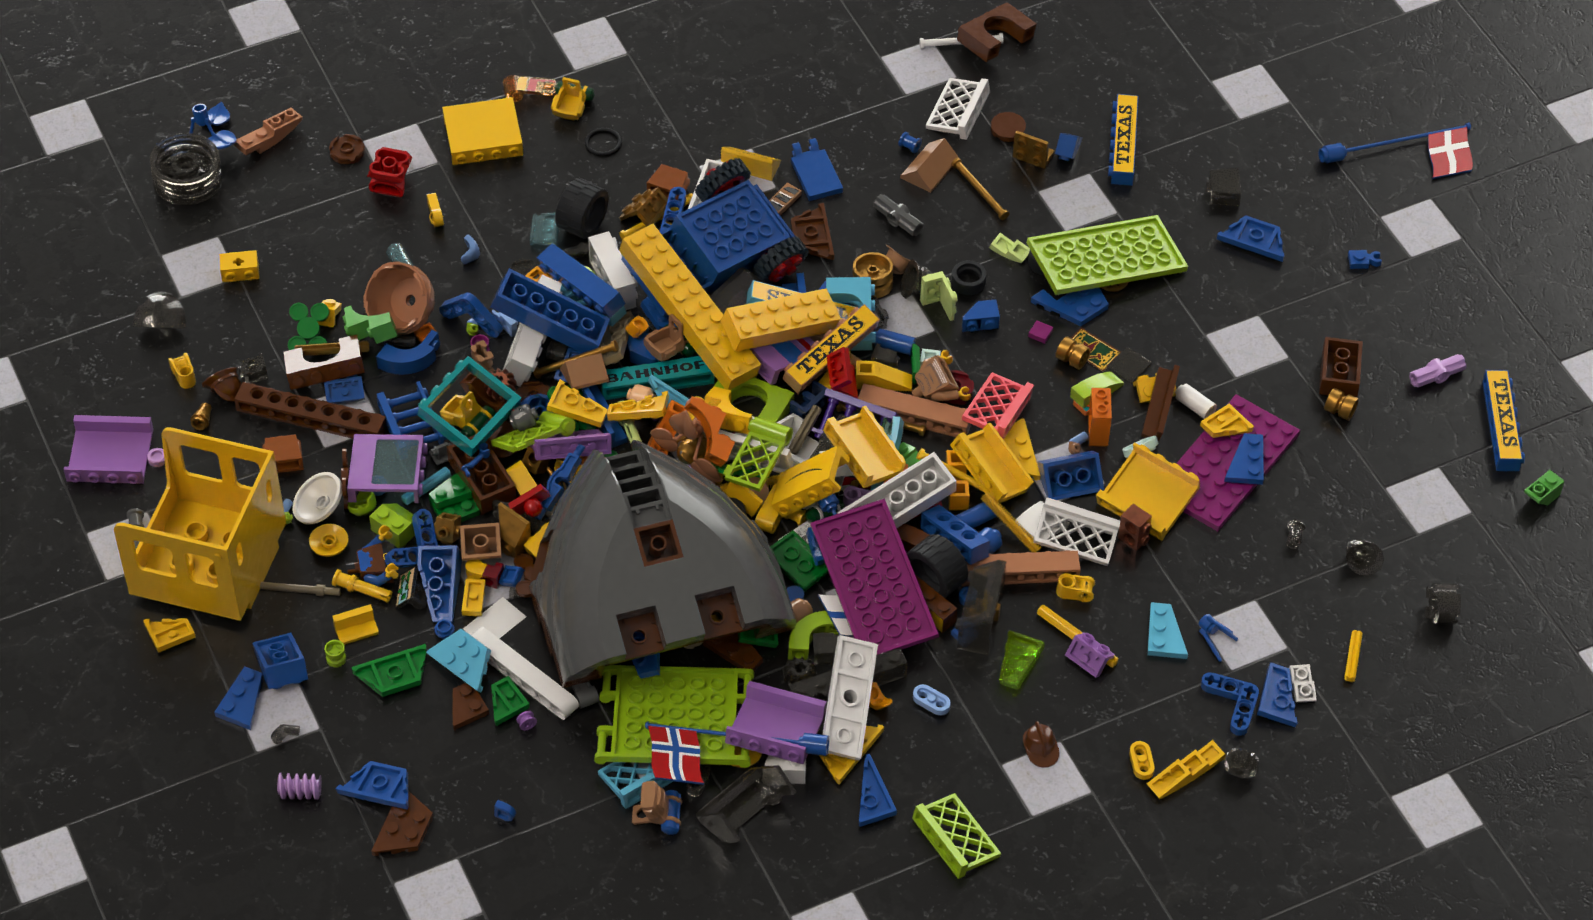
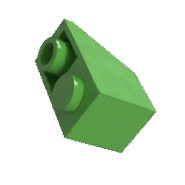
M1549 470L1527 487L1524 493L1538 504L1549 505L1560 496L1564 480Z

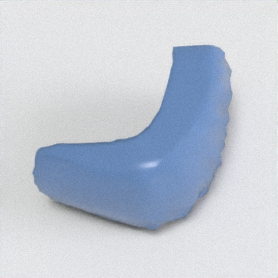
M469 234L464 237V241L469 248L461 257L464 265L478 259L480 256L478 244Z

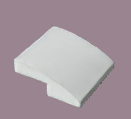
M1042 501L1031 506L1015 521L1017 524L1020 523V528L1022 526L1025 528L1023 531H1028L1027 534L1031 535L1032 539L1035 537L1044 505ZM1045 514L1044 519L1048 525L1056 522L1053 516ZM1065 521L1062 524L1067 529L1070 522ZM1059 525L1051 528L1054 535L1062 531ZM1046 530L1040 533L1039 538L1049 540L1051 536Z

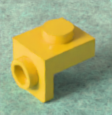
M333 299L323 300L322 303L327 305L329 309V316L325 321L318 323L321 326L334 327L335 317L341 311L342 303H338Z

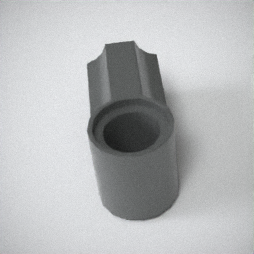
M590 682L572 686L580 709L600 702L597 690L594 685L591 686Z

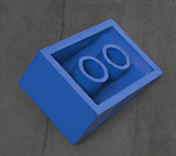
M292 633L252 643L264 680L269 689H279L284 685L298 684L308 679L305 659Z

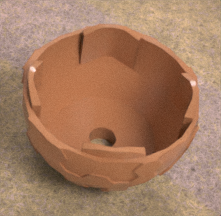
M399 261L388 262L375 270L364 294V308L367 315L372 316L389 312L395 323L397 335H406L421 328L428 321L435 305L434 289L427 275L416 266ZM411 296H414L415 303L411 306L409 300Z

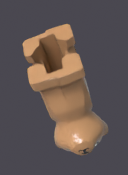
M482 340L472 345L471 355L473 360L488 372L492 371L495 373L492 367L494 355L491 351L487 352L485 341Z

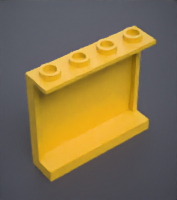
M513 97L442 107L452 156V165L523 155V144Z
M1134 442L1132 453L1105 490L1102 491L1100 489L1096 494L1097 504L1120 517L1132 504H1135L1152 516V527L1149 534L1162 541L1199 490L1200 479L1194 473L1184 471L1178 464L1168 462L1162 455L1154 454L1145 445H1138Z

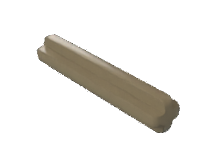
M813 405L788 448L794 455L798 454L821 413V408L817 405Z

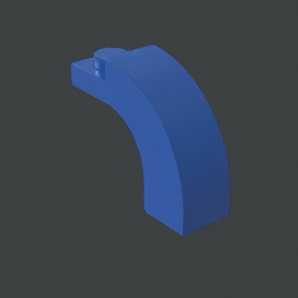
M431 330L422 343L412 349L403 350L386 344L376 356L378 368L388 373L399 375L412 374L426 369L436 360L435 351L440 346L438 332Z

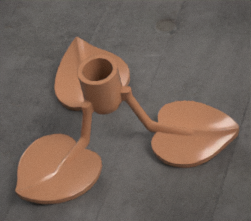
M687 410L675 414L669 419L672 428L679 433L677 437H673L668 430L663 428L651 430L650 434L656 443L669 452H675L678 449L676 441L683 436L691 440L699 438L691 468L711 482L723 481V478L711 462L703 458L698 459L700 445L705 436L703 434L704 430L696 417L693 421L691 420Z

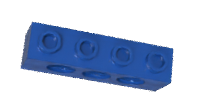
M941 505L921 512V529L929 535L938 534L947 538L959 549L965 561L970 565L989 557L990 541Z

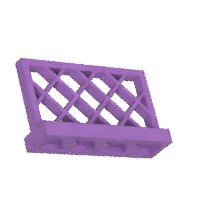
M599 429L574 431L570 436L557 434L547 439H536L530 447L535 452L536 460L566 458L568 453L575 451L578 444L585 447L581 456H589L594 449L599 450L603 454H611V434H603Z

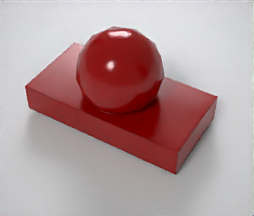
M539 484L511 501L508 505L510 509L519 515L526 513L528 516L536 517L542 512L541 502L551 495L542 484Z

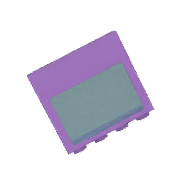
M354 434L347 485L348 502H356L358 491L414 492V501L419 503V495H423V484L421 482L425 480V471L422 470V468H426V456L424 454L428 452V444L424 443V436Z

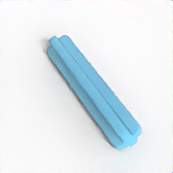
M443 467L425 479L424 482H421L423 484V494L451 476L450 470L447 467ZM406 492L401 496L402 501L406 505L414 501V492Z

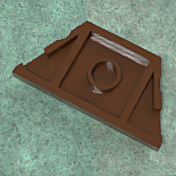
M824 203L818 204V208L812 211L809 209L803 212V214L790 219L793 234L800 238L808 249V254L834 260V250Z
M408 791V809L391 807L371 850L372 855L379 856V853L389 851L392 854L402 851H418L433 819V812Z

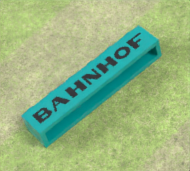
M696 356L607 369L609 382L601 383L600 388L605 400L626 397L628 390L632 389L636 384L652 388L648 382L651 374L673 389L714 384V374L701 357Z

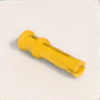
M340 569L336 570L332 579V586L344 587L349 592L355 590L386 603L391 599V596H389L392 595L391 590L359 580L357 575L345 574Z

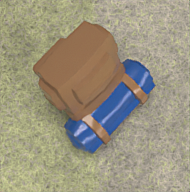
M655 781L643 782L641 804L633 806L632 823L634 825L655 823L661 825V830L665 834H677L681 825V794L674 790L665 791ZM642 810L646 817L638 818L637 815Z

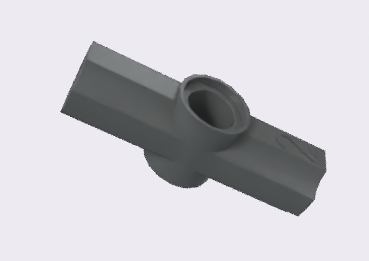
M882 194L876 198L873 207L884 214L892 226L897 227L899 225L912 236L920 234L924 224L910 214L906 205H898Z

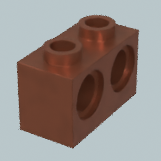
M1132 504L1121 515L1118 539L1136 551L1141 546H1145L1150 539L1149 531L1152 527V516L1135 504Z

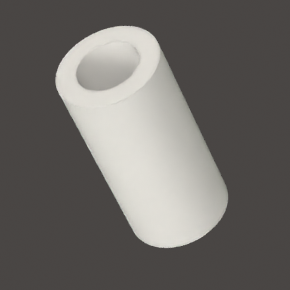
M1180 385L1176 389V399L1203 419L1216 411L1217 405L1190 385Z

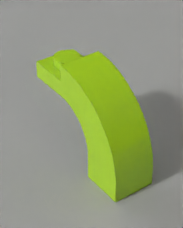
M819 611L805 616L792 629L789 638V660H808L809 645L815 638L822 635H839L826 611Z

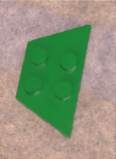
M426 644L353 666L352 672L382 697L421 685L427 652Z

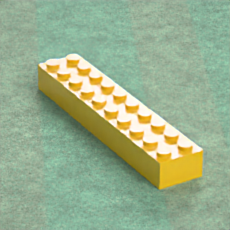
M651 224L623 238L619 249L621 254L668 315L673 314L683 324V335L724 389L731 390L757 376L761 367L759 360L750 349L734 351L721 323L722 312L656 226Z

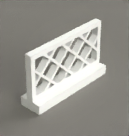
M949 78L926 123V129L959 134L960 139L967 140L990 93L988 79L981 78L980 82ZM952 84L960 86L953 90L951 89ZM971 87H972V88H976L975 90H973V91H971V92H968V91L966 90V89H969V88H971ZM963 91L965 93L959 97L956 96L959 92ZM953 96L954 99L945 101V98ZM969 98V102L965 104L961 103L962 100ZM958 103L959 106L953 109L950 108V105ZM943 108L948 109V111H945L941 114L939 113V110ZM961 110L964 111V113L959 116H956L955 114L956 112H959ZM949 115L953 116V118L945 121L944 117H947ZM939 119L942 121V123L933 124V122ZM955 122L958 123L957 128L949 126L950 124H953Z
M1047 497L1042 508L1033 543L1058 551H1078L1080 558L1108 566L1120 527V520ZM1045 514L1053 516L1056 522L1048 525L1044 519ZM1070 521L1075 528L1067 531L1062 523ZM1059 525L1063 533L1055 536L1051 528ZM1084 527L1091 528L1093 534L1085 537L1081 529ZM1047 530L1051 539H1040V533ZM1075 531H1077L1082 538L1076 542H1074L1069 535ZM1107 533L1112 535L1111 540L1104 543L1100 534ZM1066 536L1070 544L1062 546L1058 539ZM1096 537L1100 545L1092 548L1088 540ZM1084 542L1089 550L1081 552L1076 545ZM1103 548L1107 554L1106 559L1098 557L1095 551Z

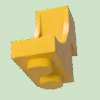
M713 387L705 395V403L717 406L726 413L721 429L748 434L750 432L748 425L752 419V414L743 412L731 404V390Z

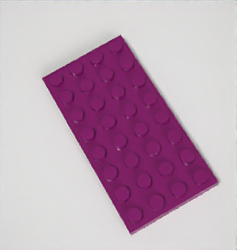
M1236 394L1229 403L1254 426L1253 431L1247 434L1263 435L1265 476L1299 436L1300 429ZM1204 431L1176 463L1184 471L1192 472L1200 479L1199 490L1183 512L1216 531L1221 529L1257 486V484L1224 482L1244 433L1212 438Z
M885 498L810 523L854 639L878 644L877 655L892 650H902L939 637Z

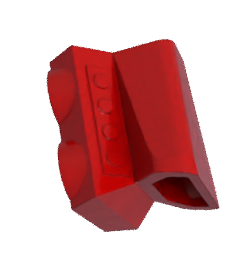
M387 147L378 149L375 152L374 162L369 166L370 171L367 177L372 178L369 183V190L402 197L405 190V174L413 157L407 151Z

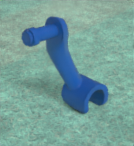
M481 443L479 445V454L470 463L461 467L467 477L471 476L468 470L474 468L482 458L490 456V449H487L486 443Z

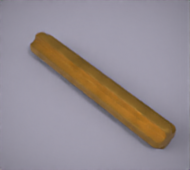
M359 341L361 352H368L369 342ZM338 342L296 345L294 349L302 348L304 356L338 354L340 344Z

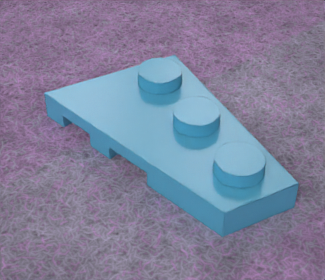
M1151 602L1147 655L1187 659L1188 653L1171 604Z

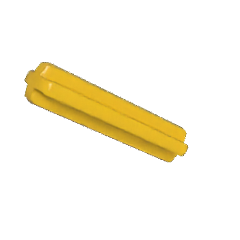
M1353 630L1351 634L1345 681L1354 682L1356 678L1363 634L1361 631Z

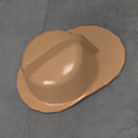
M886 245L889 248L886 256L893 263V273L904 274L915 264L922 267L904 258Z

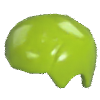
M359 491L357 501L348 503L349 512L356 516L369 514L376 507V497L374 492Z

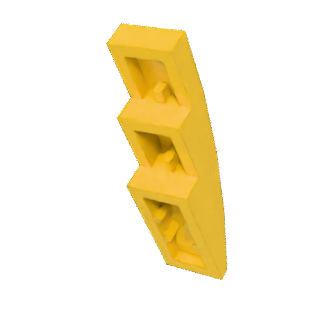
M1212 740L1199 751L1195 749L1181 761L1177 759L1149 781L1147 786L1159 799H1162L1213 768L1226 758V754Z

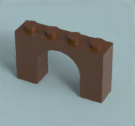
M1006 2L962 24L958 29L957 41L985 62H988L998 56L1001 42L989 34L988 30L1007 32L1019 42L1024 43L1034 37L1037 23Z
M352 335L340 338L339 353L335 357L323 362L313 363L306 361L302 348L283 352L290 389L293 390L365 373L358 336Z

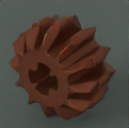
M497 368L496 373L490 371L493 376L516 392L514 386L517 385V382L514 379L513 373H509L507 369L501 372L499 368ZM484 384L488 396H492L494 400L500 397L504 401L502 396Z

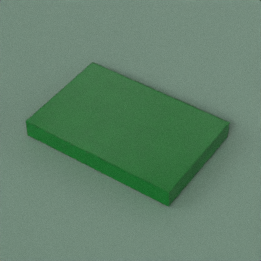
M794 530L770 546L779 563L781 572L796 586L801 587L804 592L829 574L825 563L819 566L815 565L809 544Z

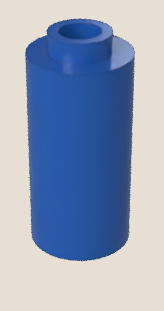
M880 328L878 332L875 331L876 347L911 356L912 345L916 343L915 337Z
M984 502L955 515L971 528L996 518V514Z

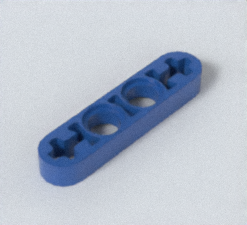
M674 187L670 190L660 231L671 227L666 222L669 220L674 221L676 215L683 212L686 202V191L684 188ZM678 207L679 210L671 211L670 208Z

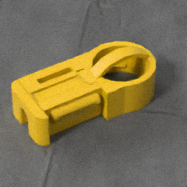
M436 193L427 194L430 222L434 227L444 226Z

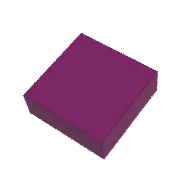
M1036 320L1029 331L1028 337L1045 344L1053 332V327Z

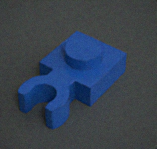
M1367 250L1348 251L1350 269L1369 268V264L1376 267L1381 266L1382 260L1379 259L1380 252L1374 251L1371 254H1367Z

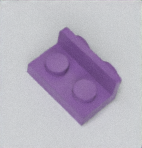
M1089 633L1075 635L1065 656L1095 678L1099 677L1107 661L1112 659L1115 654L1110 651L1108 646L1094 640L1095 638Z

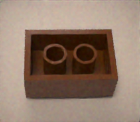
M1325 337L1322 350L1319 394L1329 395L1332 389L1336 388L1343 391L1345 396L1350 394L1357 397L1360 386L1363 341Z

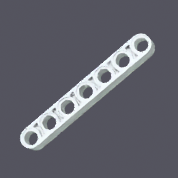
M481 626L471 634V636L491 650L490 659L488 660L490 665L506 677L509 676L516 685L556 716L564 720L579 707L578 700L571 693L562 688V686L489 630Z

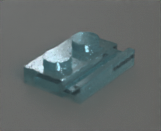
M556 212L541 213V215L533 214L529 240L531 246L537 243L539 245L557 244L559 228L555 223Z

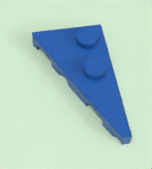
M866 754L864 760L859 814L860 827L897 815L896 807L870 754Z

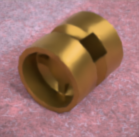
M1066 336L1059 344L1055 356L1063 362L1069 361V365L1080 370L1087 362L1091 349L1083 344L1077 345L1076 340Z
M1333 388L1326 400L1324 410L1332 414L1338 413L1339 417L1349 421L1358 406L1359 398L1350 394L1345 396L1343 391Z

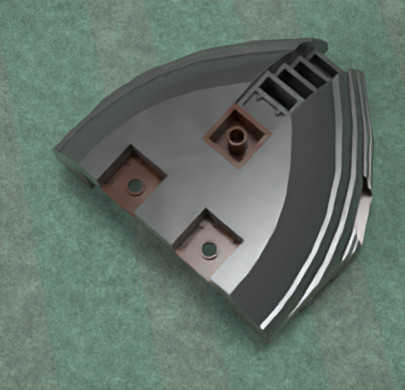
M638 440L631 442V452L610 457H604V454L599 452V450H592L560 497L539 545L529 590L538 623L542 624L550 656H554L562 688L601 679L605 666L752 629L755 639L790 631L797 624L779 563L768 544L767 537L753 520H750L721 491V488L688 465ZM714 612H719L723 619L716 622L712 619L711 615ZM635 632H642L645 638L643 641H636L633 638V634Z

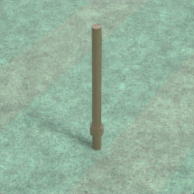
M261 582L260 589L311 593L316 594V596H340L341 588L326 587V585L321 584L316 586Z

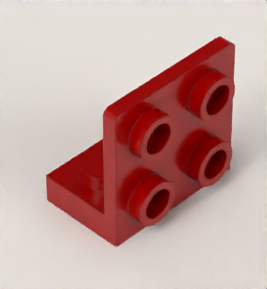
M842 347L827 355L829 383L831 389L858 398L854 365L850 363L849 349Z

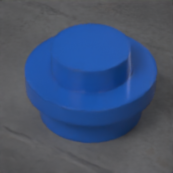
M447 619L438 621L434 628L435 634L440 638H447L455 631L453 623Z

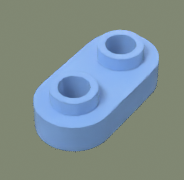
M924 684L914 688L913 700L916 704L936 715H945L949 712L950 699L946 695Z

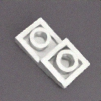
M1310 664L1289 666L1296 703L1316 701L1315 685L1311 677Z

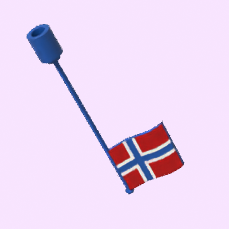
M647 721L645 728L649 729L652 741L651 764L655 779L704 785L700 772V746L697 733L726 736V732L651 724ZM804 733L803 737H799V740L775 738L806 747L805 754L823 756L828 754L829 735Z

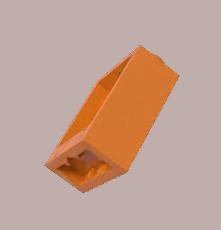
M1091 388L1088 412L1089 446H1108L1112 420L1111 388Z

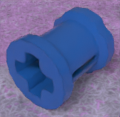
M904 132L900 137L898 145L910 149L912 153H916L921 146L922 139H916L910 136L908 132Z

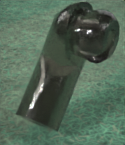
M281 724L272 732V742L274 744H281L287 735L299 736L300 726Z

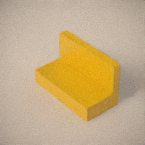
M371 604L332 616L338 639L344 645L379 634Z

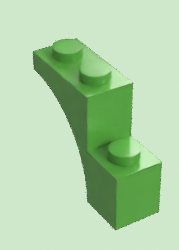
M351 306L344 308L345 315L343 320L347 336L357 335L358 340L366 337L374 338L376 344L397 337L396 326L389 312L366 316L354 312Z

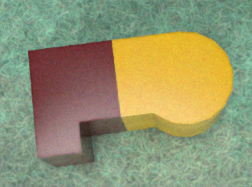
M468 560L465 565L467 579H484L486 586L498 589L504 564L496 562L493 566L482 563L480 560Z

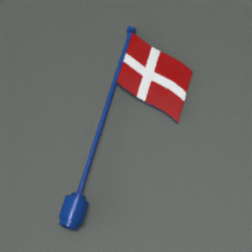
M1465 123L1464 126L1347 149L1341 143L1326 145L1319 149V159L1322 163L1342 161L1347 152L1428 136V152L1433 167L1432 179L1471 172L1473 162L1467 138V130L1471 129V124Z

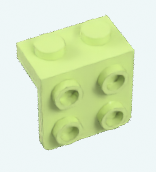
M943 271L923 276L920 293L922 305L940 301L949 320L953 321L957 313L955 305L958 298L956 292L951 289L949 278L945 277Z

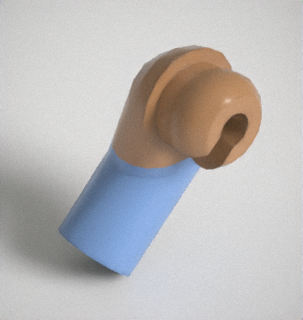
M1083 431L1069 440L1068 450L1071 454L1080 453L1081 444L1089 439L1086 432Z

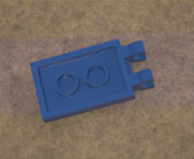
M816 138L809 140L810 147L807 152L802 153L799 142L792 144L794 151H792L791 164L809 201L843 193V186L825 149L819 150Z

